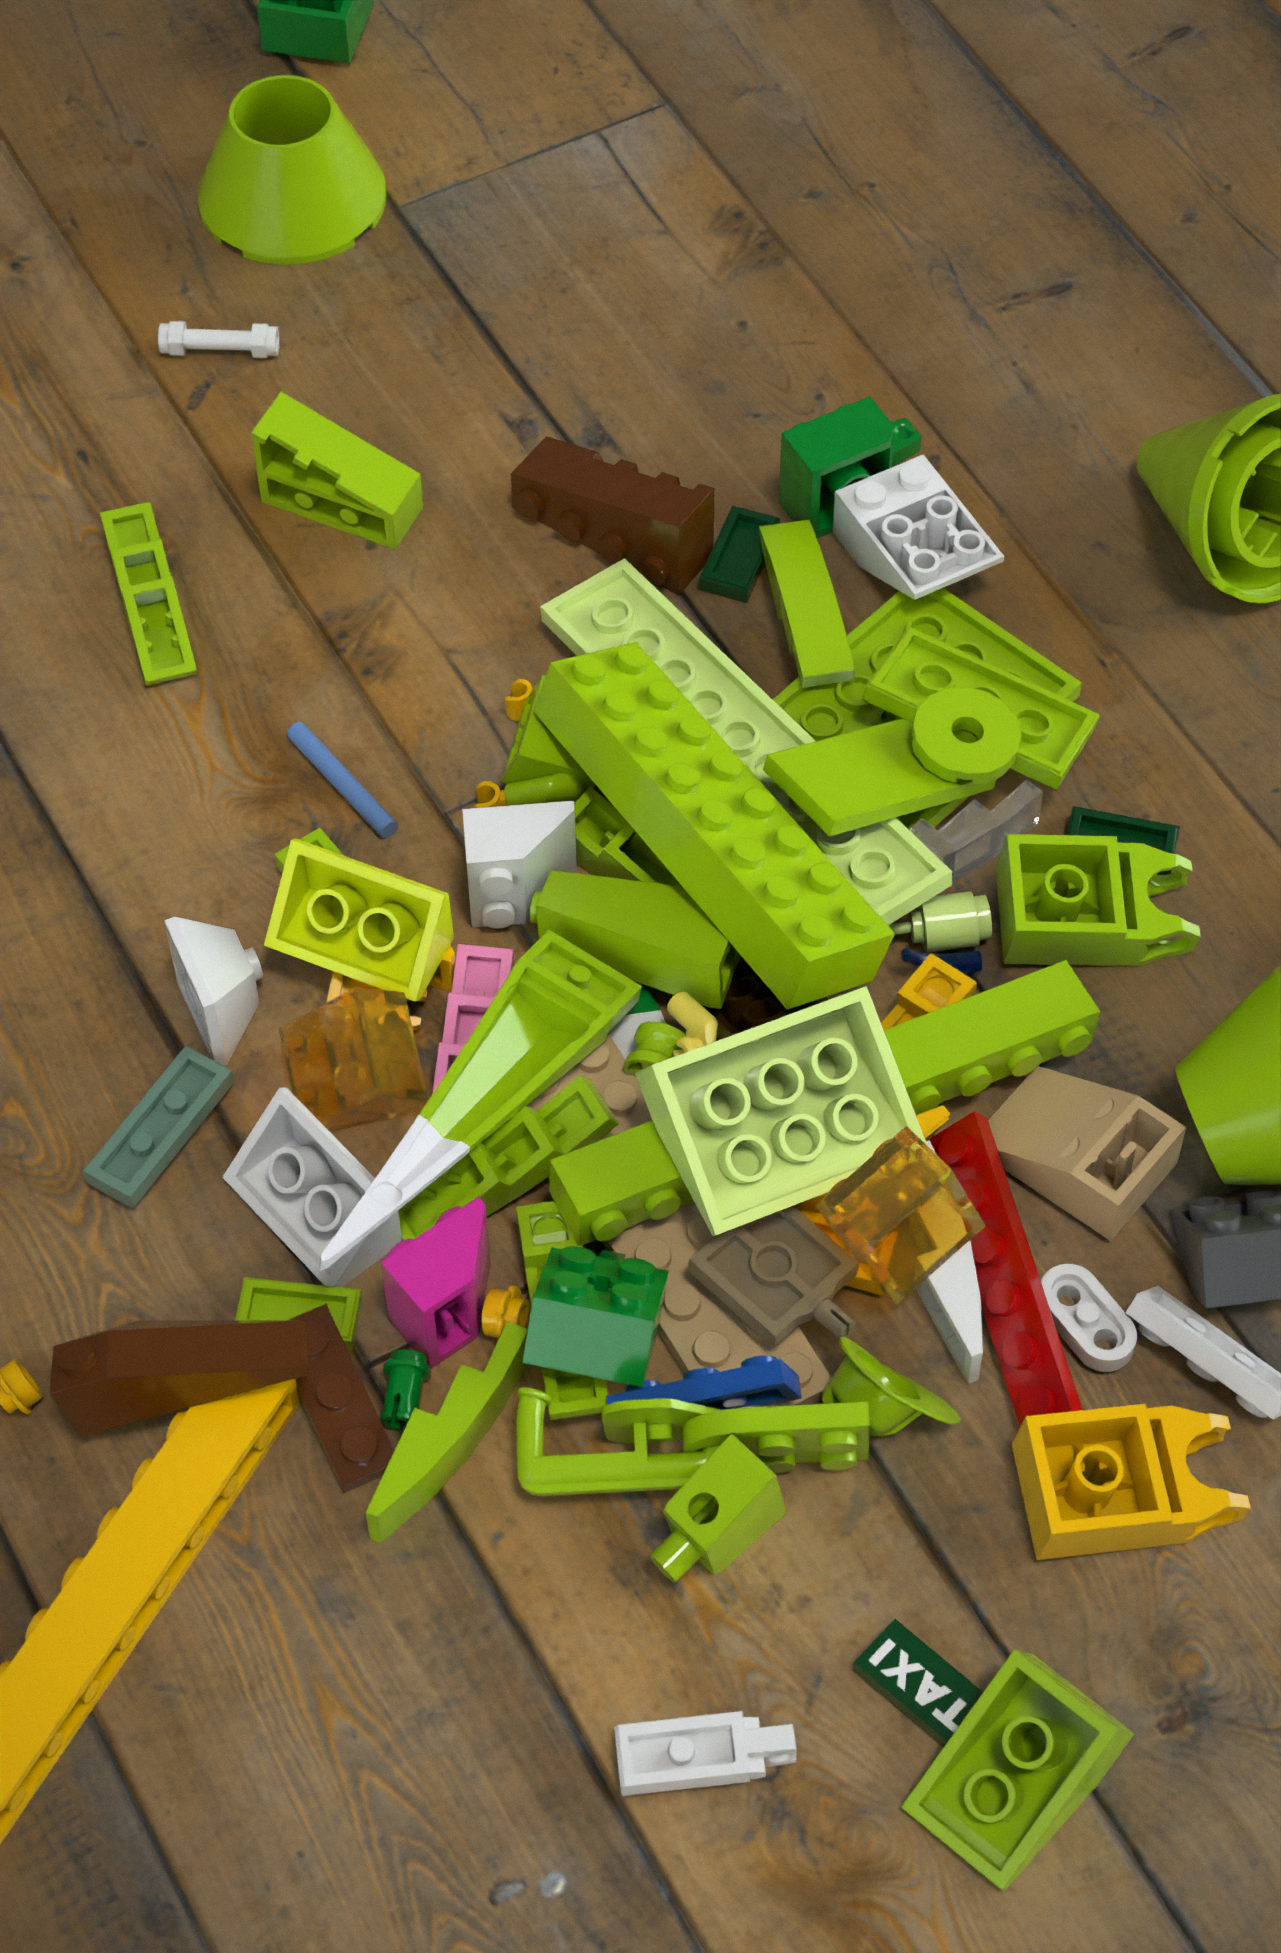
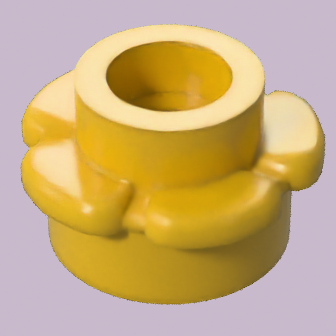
M510 1285L508 1290L492 1289L489 1291L482 1310V1329L486 1336L497 1337L499 1340L507 1321L528 1328L531 1305L529 1300L521 1299L522 1293L519 1287Z
M14 1358L4 1367L0 1368V1405L9 1414H12L18 1408L23 1413L31 1414L33 1412L31 1406L43 1398L44 1395L28 1371Z

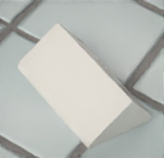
M287 1087L279 1088L222 1178L325 1286L343 1287L388 1254L395 1245L402 1241L398 1211L327 1269L319 1271V1261L322 1252L375 1178Z

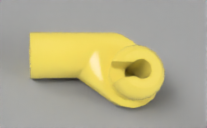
M679 992L674 995L667 1005L668 1014L686 1029V1037L679 1038L675 1043L682 1049L674 1050V1057L716 1042L718 1027L716 1018L687 992Z

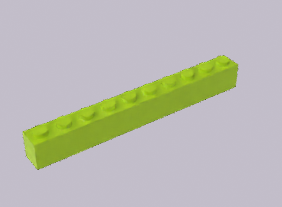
M1064 960L886 1029L884 1033L914 1112L917 1115L936 1108L940 1103L959 1095L973 1096L987 1088L990 1083L1012 1074L1017 1077L1026 1075L1036 1069L1040 1063L1060 1055L1070 1057L1080 1053L1092 1043L1100 1010L1067 960ZM653 1120L550 1160L549 1192L578 1246L596 1239L598 1241L613 1239L629 1226L649 1218L653 1220L666 1218L677 1211L680 1206L694 1201L663 1144Z

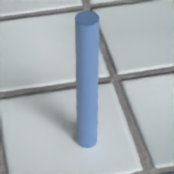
M303 722L294 723L287 731V737L381 838H388L393 835L398 828V823Z

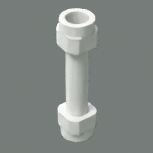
M170 321V323H160L158 346L160 353H169L170 356H185L187 349L250 350L253 358H268V356H278L279 329L278 326H268V324L253 323L251 331L187 329L185 321Z

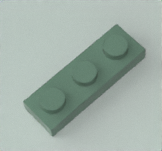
M185 1045L83 1170L86 1183L133 1209L234 1084L232 1070Z

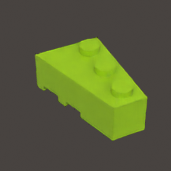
M283 392L278 394L251 432L261 502L395 550L423 510L420 473Z

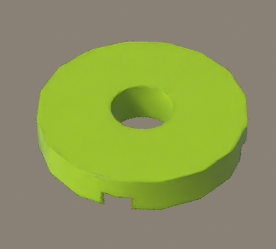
M971 687L945 688L929 695L917 708L911 730L914 754L927 770L943 780L957 783L958 779L972 780L971 785L986 784L1002 777L1014 764L1022 737L1018 718L1004 701L987 691ZM967 730L974 733L979 740L974 743L962 742L953 735V732Z

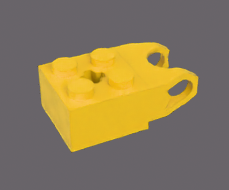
M1146 1404L1026 1416L1012 1443V1449L1036 1560L1183 1544L1212 1528L1243 1520L1251 1509L1248 1496L1232 1493L1225 1489L1210 1488L1200 1483L1191 1474L1186 1463V1456L1196 1453L1203 1447L1224 1441L1225 1433L1231 1430L1228 1416L1204 1414L1173 1405L1147 1408Z

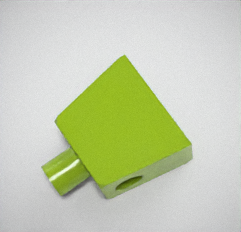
M731 1434L666 1503L663 1512L671 1534L649 1557L657 1568L674 1583L697 1561L704 1565L712 1574L721 1573L787 1513L776 1474L739 1439Z

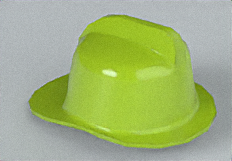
M843 1336L839 1338L838 1342L846 1355L823 1391L822 1400L824 1404L868 1402L870 1436L882 1437L895 1434L923 1413L948 1424H959L961 1417L942 1398L914 1380L880 1363L870 1353L849 1338Z

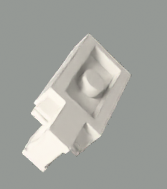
M742 1711L614 1726L622 1796L750 1782V1779L766 1777L765 1768L796 1763L797 1761L793 1724L760 1727L759 1717H743Z

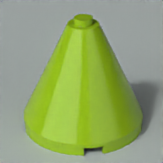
M1281 394L1255 400L1149 436L1139 449L1136 462L1137 471L1206 580L1217 590L1246 602L1269 603L1281 600Z

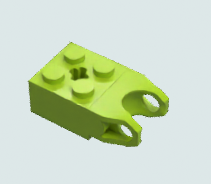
M1007 834L995 867L1004 964L1054 965L1067 960L1069 965L1143 966L1165 957L1178 956L1195 951L1201 938L1200 927L1177 915L1166 914L1156 908L1149 896L1160 895L1168 890L1186 886L1189 874L1193 871L1191 860L1143 843H1117V836ZM1176 870V872L1168 875L1157 874L1160 871ZM1176 935H1177V936H1183V938L1178 939V940H1172V941H1167V940H1165V939L1174 937V936H1176Z

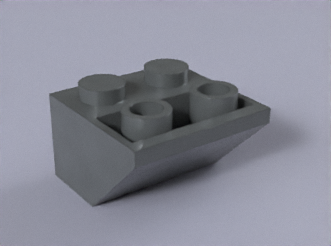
M1272 1189L1255 1190L1246 1194V1200L1224 1202V1199L1220 1197H1199L1190 1200L1189 1207L1171 1209L1172 1222L1191 1293L1206 1309L1281 1299L1280 1191Z

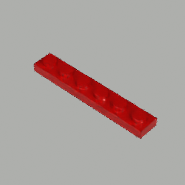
M973 1111L929 1140L954 1190L973 1252L981 1296V1307L1019 1427H1021L1026 1416L1080 1411L1083 1409L988 1119Z

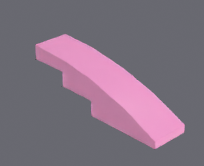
M458 944L452 992L448 993L442 1042H439L433 1093L513 969L515 960L513 949Z

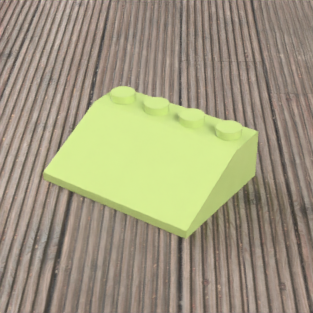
M867 986L661 1061L635 1073L654 1126L712 1236L930 1153Z

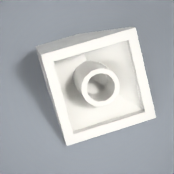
M179 917L164 920L179 989L211 1059L223 1066H227L260 1004L256 981L263 979L264 975L253 947L244 950L233 929Z

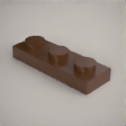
M327 1304L288 1319L304 1320L309 1328L308 1375L295 1378L298 1395L343 1494L383 1477L394 1449Z

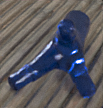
M904 948L901 951L903 960L916 966H920L929 955L927 953L915 952L909 948ZM980 951L933 954L963 974L982 972L983 965Z

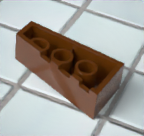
M548 436L511 473L512 508L518 510L524 517L530 520H537L559 532L567 540L578 542L601 554L607 561L613 564L625 558L652 585L661 586L678 596L704 568L714 546L715 488L699 483L694 490L680 486V480L677 476L661 472L656 478L639 473L635 463L620 459L615 465L603 462L599 452Z

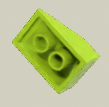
M1014 1649L901 1808L1001 1890H1006L1096 1788L1135 1733L1034 1654Z

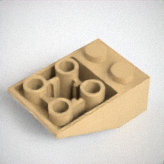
M1040 1066L1026 1077L988 1120L1004 1170L1109 1241L1117 1235L1176 1166L1186 1131V1126L1138 1095Z

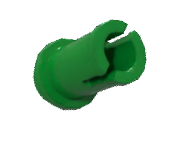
M396 1350L392 1352L391 1360L384 1363L383 1373L388 1379L383 1412L380 1415L383 1427L401 1431L402 1420L406 1421L407 1425L414 1408L420 1409L423 1383L431 1377V1368L426 1365L427 1357L424 1354L413 1350Z

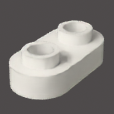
M1060 1264L1048 1270L1043 1276L1041 1284L1057 1332L1079 1359L1088 1367L1102 1372L1116 1371L1128 1364L1133 1356L1137 1341L1136 1327L1096 1277L1086 1268L1076 1264ZM1065 1296L1071 1297L1077 1304L1066 1306L1060 1303L1058 1299ZM1105 1340L1110 1342L1114 1348L1104 1350L1097 1347L1095 1342Z

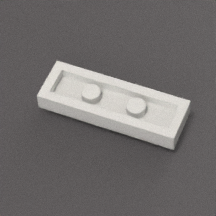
M1155 1286L1137 1293L1125 1313L1140 1323L1138 1329L1146 1338L1161 1346L1168 1347L1170 1345L1188 1358L1187 1365L1193 1372L1212 1382L1219 1380L1237 1393V1402L1250 1413L1262 1418L1268 1416L1273 1420L1281 1416V1373L1161 1287Z

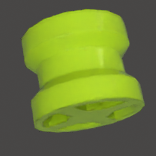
M661 1022L641 1023L634 1035V1043L637 1047L635 1051L630 1052L626 1057L623 1066L624 1072L627 1075H635V1073L653 1064L674 1057L673 1051L682 1049L675 1044L676 1041L681 1037H686V1034L671 1025Z

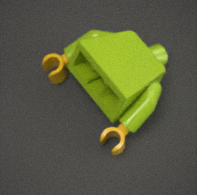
M541 676L534 689H532L529 681L525 679L516 680L510 687L512 697L507 696L503 699L507 717L510 720L519 721L501 778V782L506 783L504 790H500L498 785L492 781L481 782L475 789L477 800L480 803L476 804L473 808L563 801L576 802L590 786L594 788L596 785L534 713V708L546 676Z

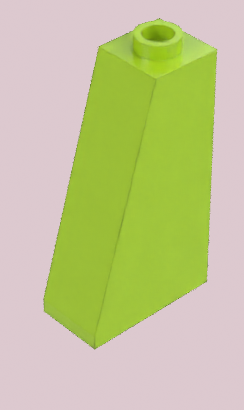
M550 870L542 891H535L531 900L530 921L532 924H538L539 939L548 930H551L633 981L673 995L679 992H687L701 1005L715 1009L722 1008L740 954L682 886Z

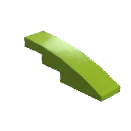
M151 502L100 512L112 564L146 686L196 675V664L173 577L170 574L162 540L159 537Z
M810 520L760 526L759 536L778 619L783 621L789 652L794 653L801 688L853 681L855 667L844 623L828 569Z
M580 1075L537 1111L525 1106L400 1208L398 1213L402 1239L414 1240L435 1226L437 1220L446 1211L456 1206L463 1207L477 1197L485 1203L486 1215L489 1216L549 1177L551 1159L595 1143L619 1125V1122L592 1081Z
M507 1321L484 1372L461 1364L438 1415L414 1408L366 1511L370 1540L379 1543L385 1541L422 1509L474 1452L503 1411L527 1366L522 1361L528 1328Z

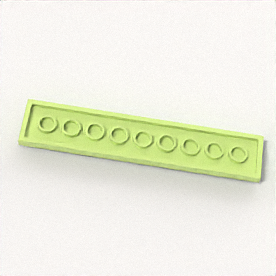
M625 558L540 606L542 622L577 656L637 642L887 925H890L952 886V871L897 818L829 837L762 770L767 754L816 741Z

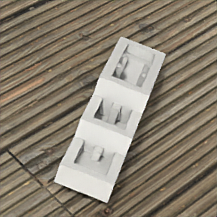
M929 1140L926 1143L930 1153L907 1161L905 1177L918 1200L913 1203L910 1233L923 1255L922 1258L918 1259L915 1289L967 1384L979 1380L983 1354L981 1296L971 1242L954 1190Z

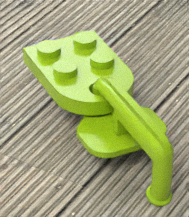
M520 1387L516 1392L519 1397L516 1416L517 1476L523 1489L537 1496L680 1489L731 1434L739 1439L774 1473L792 1471L798 1463L820 1462V1466L823 1469L845 1470L857 1466V1460H869L870 1423L868 1402L720 1410L669 1398L618 1401L605 1405L602 1408V1423L606 1438L618 1443H635V1451L544 1456L545 1407L551 1404L552 1398L547 1393L530 1387ZM683 1439V1452L648 1454V1443L673 1442Z

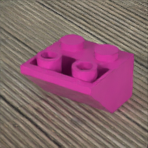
M479 1197L463 1207L456 1206L449 1209L440 1216L435 1226L414 1240L406 1239L399 1242L389 1251L386 1258L380 1262L388 1320L414 1351L420 1352L427 1357L426 1365L431 1369L479 1336L491 1264L486 1205Z

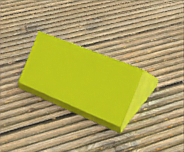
M296 838L292 839L264 946L415 1002L420 1000L454 939L449 894Z

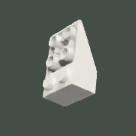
M924 455L835 491L833 534L860 568L914 600L1004 562V555Z

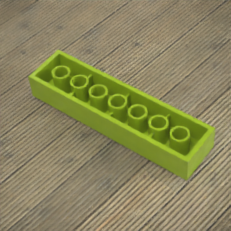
M637 642L550 663L534 708V713L787 1010L873 981L895 933Z

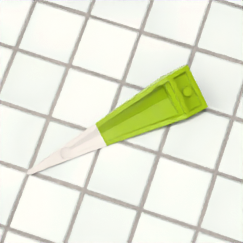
M548 930L516 962L475 1030L408 1132L322 1252L319 1261V1271L331 1266L522 1108L604 1043L608 1032L639 1001L642 986L551 930Z

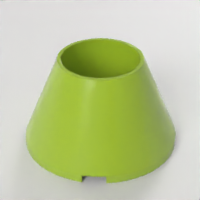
M278 75L263 78L249 84L233 99L200 179L197 198L202 222L209 234L219 244L222 245L225 241L242 250L244 258L275 265H297L325 260L345 252L355 246V238L369 226L374 229L385 208L386 182L380 164L331 94L322 85L300 76Z
M1281 966L1274 968L1175 1066L1176 1075L1194 1123L1211 1161L1225 1185H1281Z

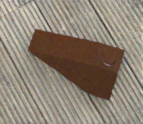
M304 1320L135 1321L54 1346L49 1394L82 1437L306 1376L308 1375L309 1328Z

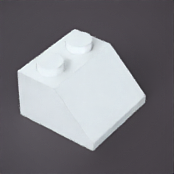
M574 801L462 809L472 928H505L514 924H527L530 921V906L535 891H542L550 870L577 873Z

